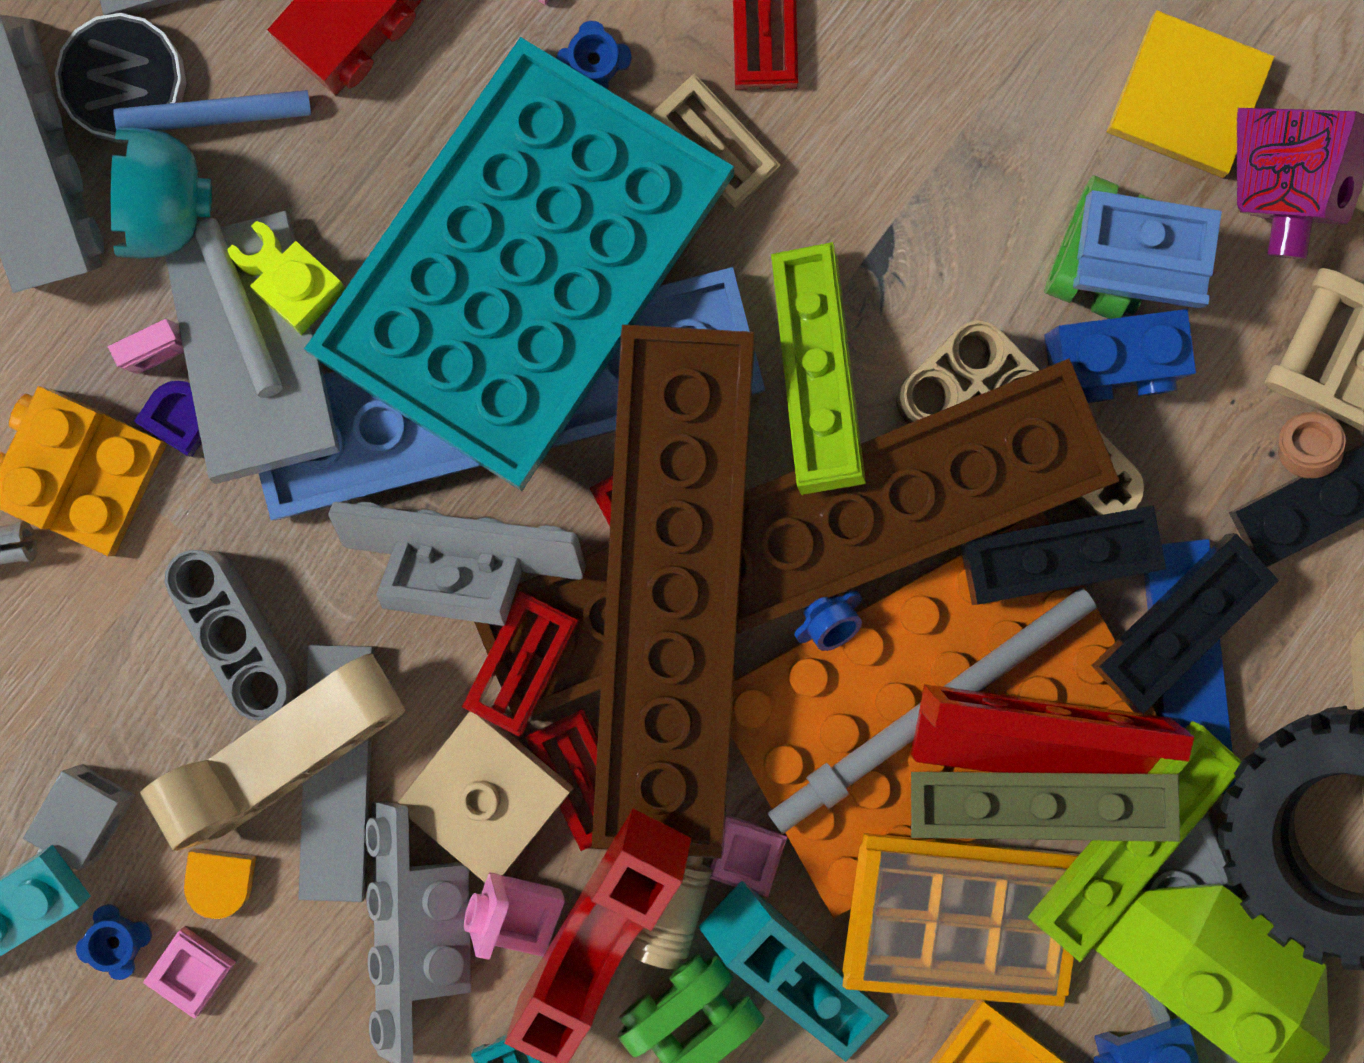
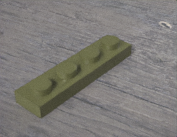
M911 772V838L1180 842L1178 774Z

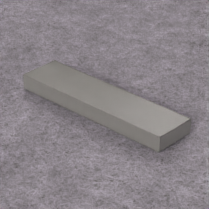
M308 645L306 691L335 670L366 654H373L375 657V646ZM372 736L303 783L298 900L363 902L366 899L367 846L365 829L369 820Z

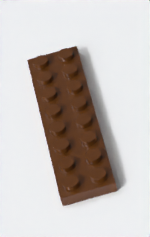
M622 325L592 848L608 850L634 808L690 837L691 843L688 856L722 859L724 853L755 332Z

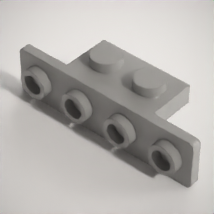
M333 502L328 513L344 547L391 554L376 594L382 609L505 626L522 572L580 580L583 578L586 569L578 536L575 533L566 532L555 526L545 525L535 528L504 524L497 519L487 517L473 520L443 516L432 510L412 512L388 509L371 502H360L357 504Z
M380 801L372 803V818L368 820L365 829L367 850L373 857V882L368 886L366 902L369 916L374 921V947L368 953V972L372 983L375 985L376 1011H373L369 1018V1035L378 1056L391 1063H413L412 1001L471 993L470 933L464 930L465 913L469 903V869L460 862L409 867L408 808L404 805Z

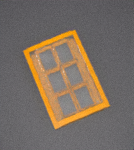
M864 833L863 841L859 848L842 969L844 972L842 986L846 990L1064 1007L1065 996L1069 995L1074 957L1027 916L1080 854Z

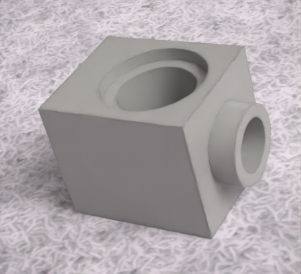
M82 764L63 770L23 839L39 848L37 854L53 845L71 870L75 868L80 871L99 861L136 795Z

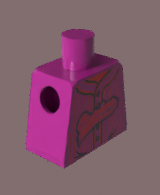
M1238 108V209L1240 213L1272 220L1267 255L1290 259H1307L1313 223L1345 225L1352 218L1364 182V114L1357 111Z

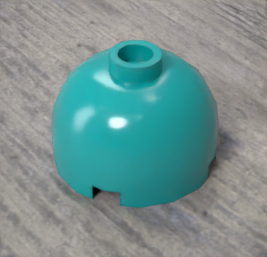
M118 127L115 139L128 140L126 155L112 156L111 231L125 232L126 243L114 245V254L122 258L146 259L165 257L181 250L193 238L198 217H211L212 179L199 178L195 156L182 141L168 133L147 128Z

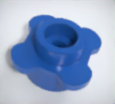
M587 21L579 27V32L571 39L568 48L559 50L556 59L609 90L608 82L619 70H626L630 66L632 56L629 47L622 43L616 44L613 37L604 31L601 23ZM591 54H597L600 57V61L597 64L593 65L588 62V57Z
M852 590L840 597L837 595L829 598L822 597L811 605L806 606L803 612L806 620L794 633L798 642L806 643L812 639L818 649L822 651L838 648L848 642L857 634L862 625L861 618L854 610L862 601L861 595L858 591Z
M106 904L94 911V925L77 942L76 954L82 962L88 963L94 969L109 972L110 977L115 980H123L134 973V959L140 948L150 943L152 931L146 922H132L121 916L119 909L115 905ZM111 936L119 939V946L117 948L109 945V938Z

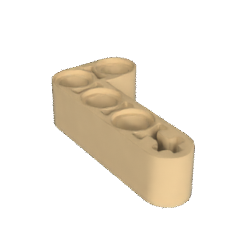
M979 320L968 322L951 334L904 380L898 389L896 399L898 411L908 423L931 415L923 413L914 404L912 395L914 387L918 382L929 381L939 386L944 396L941 410H944L1037 372L1039 369L993 324ZM974 337L984 342L988 349L989 358L988 363L983 369L969 368L960 359L958 349L963 338ZM1101 432L1100 434L1119 478L1118 483L1113 488L1114 495L1118 499L1101 501L1098 497L1103 490L1101 488L1072 500L1082 511L1092 517L1136 509L1142 500L1144 492L1143 478L1137 468Z
M366 654L332 672L208 760L189 763L173 769L147 785L140 794L172 851L207 843L228 834L392 723L406 709L374 655Z

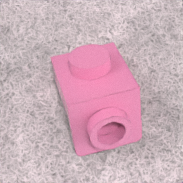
M489 872L482 893H474L471 896L465 913L464 930L470 933L475 956L489 960L494 946L543 957L565 902L561 889Z

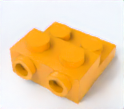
M38 386L33 396L26 393L20 397L9 418V427L17 432L7 453L5 454L0 451V510L40 529L52 530L101 554L115 556L167 443L60 392Z

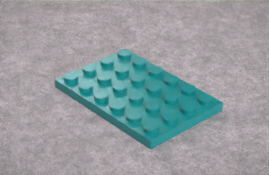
M520 37L304 350L315 357L320 363L518 490L523 491L621 345L622 325H634L734 177V166Z

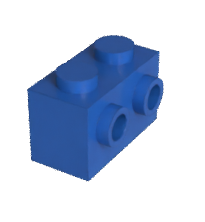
M1188 309L1059 325L1044 334L1048 367L1070 358L1088 403L1114 399L1112 389L1137 386L1138 396L1177 391V380L1196 374Z

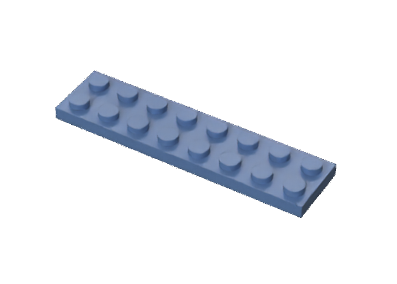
M733 267L660 286L634 324L639 326L750 332ZM621 345L552 448L616 432ZM755 351L752 396L765 392ZM331 372L324 374L340 452L261 472L259 477L270 519L277 521L330 507L333 502L346 503L483 466L338 373Z

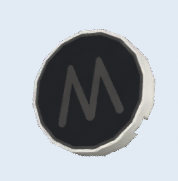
M124 13L97 16L75 29L60 49L55 70L58 98L71 119L97 138L121 144L128 143V140L115 139L114 109L182 102L187 84L183 59L169 37L145 18Z

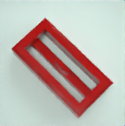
M732 0L735 90H747L748 87L759 86L760 89H772L773 86L797 89L798 44L796 0H782L784 70H772L771 0H757L759 71H748L746 0Z
M520 591L508 614L505 626H502L462 708L519 737L522 736L580 620L536 599L524 591ZM530 610L537 614L538 617L491 707L483 703L482 700L527 611ZM550 622H553L560 627L514 718L505 714V711Z
M581 708L562 719L550 723L546 727L526 735L525 738L533 754L561 776L545 744V741L555 737L593 815L595 788L567 732L577 727L596 766L598 736L584 708ZM569 794L559 807L580 851H583L592 846L593 830L587 831Z

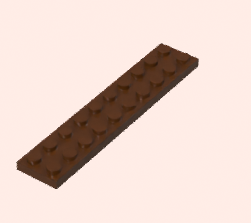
M1070 358L861 443L866 484L801 495L797 488L796 474L793 471L746 490L737 634L809 606L822 597L829 598L1118 482L1119 478ZM609 547L584 557L586 569L583 578L580 580L539 575L519 583L511 608L519 592L524 591L536 599L580 620L532 716L601 689ZM530 610L527 611L496 673L501 688L538 617L537 614ZM474 622L488 655L502 625ZM550 622L509 704L513 718L560 627L553 622Z

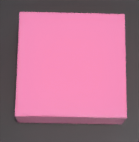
M168 319L155 323L108 346L117 367L137 374L184 353L179 324Z
M726 814L724 853L722 859L712 858L709 868L713 872L710 879L734 887L743 881L759 895L768 897L787 839L786 833L782 834L780 831Z
M184 926L177 932L143 983L195 1019L201 1014L236 961Z

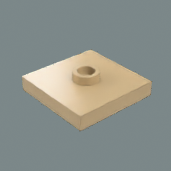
M469 712L397 804L407 806L408 818L485 883L489 872L501 876L505 875L572 792L574 787L506 730Z

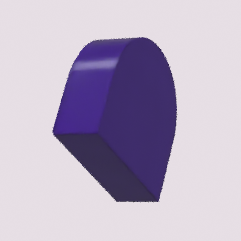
M170 381L159 386L151 394L134 420L136 424L186 456L193 457L202 443L191 386L188 382Z

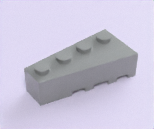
M0 15V258L12 292L16 293L102 267L99 255L104 253V242L96 221L93 217H88L81 193L83 191L81 173L70 153L34 20Z

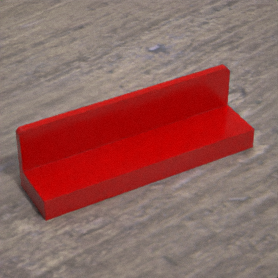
M924 684L911 757L918 763L994 773L1148 774L1160 758L1189 762L1194 736L1172 718Z

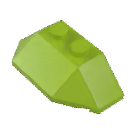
M1220 883L1168 887L1145 891L1142 889L1093 947L1095 951L1238 1063H1321L1330 1051L1326 964L1321 965L1303 958L1305 948L1292 939L1283 947L1269 937L1267 934L1274 925L1261 914L1252 920L1240 905L1243 900Z

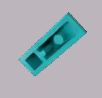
M743 881L698 926L730 970L845 1062L889 1017L886 1011L865 991L846 990L842 986L844 972L782 913Z

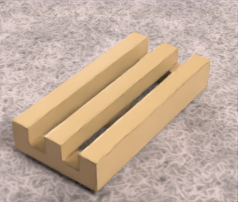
M695 73L650 114V116L682 134L668 119L675 112L713 154L734 166V176L741 185L734 189L728 184L720 196L733 212L743 204L745 199L751 194L753 195L769 177L771 178L780 170L781 165ZM691 95L698 100L760 166L753 174L685 103Z

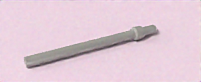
M1079 588L943 687L981 692L1095 610L1097 606L1094 600L1084 588ZM920 704L832 767L826 762L808 775L806 779L809 783L768 812V815L780 832L784 834L824 804L830 809L849 795L846 788L913 741Z

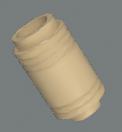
M688 856L683 882L652 931L643 928L636 936L631 945L630 956L643 963L664 969H678L680 960L688 958L689 948L692 945L691 941L694 938L693 933L696 931L708 889L707 885L713 872L708 866L702 864L703 857Z

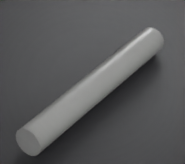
M214 218L203 219L196 223L194 233L257 395L260 398L274 396L283 389V386L234 261L228 253V246L219 223Z

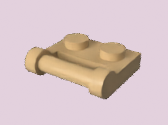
M1321 268L1318 270L1310 287L1315 293L1280 366L1273 365L1264 384L1279 394L1304 402L1364 432V284L1337 271ZM1341 302L1355 309L1318 383L1304 376V373L1338 303Z

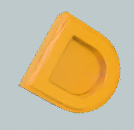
M195 848L188 851L184 894L190 907L197 914L209 919L226 918L238 911L247 902L252 891L256 856Z

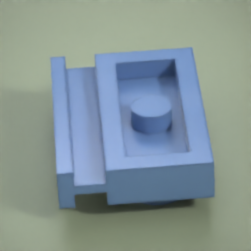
M1092 190L1086 195L1077 255L1079 263L1073 289L1200 309L1207 306L1210 295H1207L1209 278L1213 276L1222 211Z

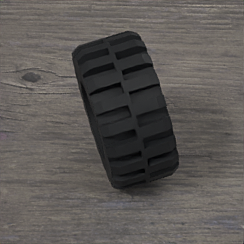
M1345 705L1326 708L1319 713L1310 716L1307 714L1291 722L1258 744L1259 747L1243 759L1234 772L1237 777L1235 784L1225 791L1220 809L1227 813L1228 816L1227 822L1218 828L1219 848L1230 850L1231 861L1223 867L1229 885L1242 884L1248 897L1240 905L1252 920L1262 913L1274 925L1267 934L1269 937L1283 947L1291 939L1304 945L1303 958L1321 965L1331 956L1341 958L1343 969L1364 971V894L1342 889L1319 875L1304 857L1296 838L1294 825L1296 807L1301 797L1313 784L1338 774H1354L1364 777V707L1362 709H1348Z

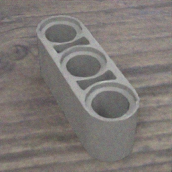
M188 550L179 553L173 558L165 571V585L168 594L236 711L250 720H264L297 698L299 695V681L296 672L231 560L218 551ZM200 561L207 563L214 574V585L205 596L195 593L189 582V573L192 567ZM230 616L239 619L246 630V641L238 651L228 649L223 644L220 636L221 626ZM259 672L271 675L277 683L278 697L271 706H264L253 697L251 691L252 681Z

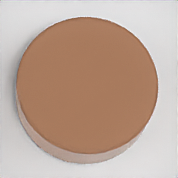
M1317 412L1298 414L1289 419L1280 431L1278 442L1279 459L1282 465L1294 475L1311 479L1324 477L1336 470L1342 462L1346 444L1345 433L1341 425L1328 415Z

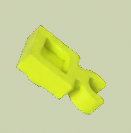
M255 221L251 227L263 242L261 250L254 255H245L232 244L227 249L228 253L242 272L251 276H259L250 287L260 299L302 335L342 295L345 287L335 275L297 241L282 253L281 244L273 231L266 224Z

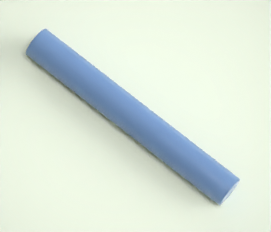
M308 90L114 109L116 131L118 127L147 128L162 131L311 116Z

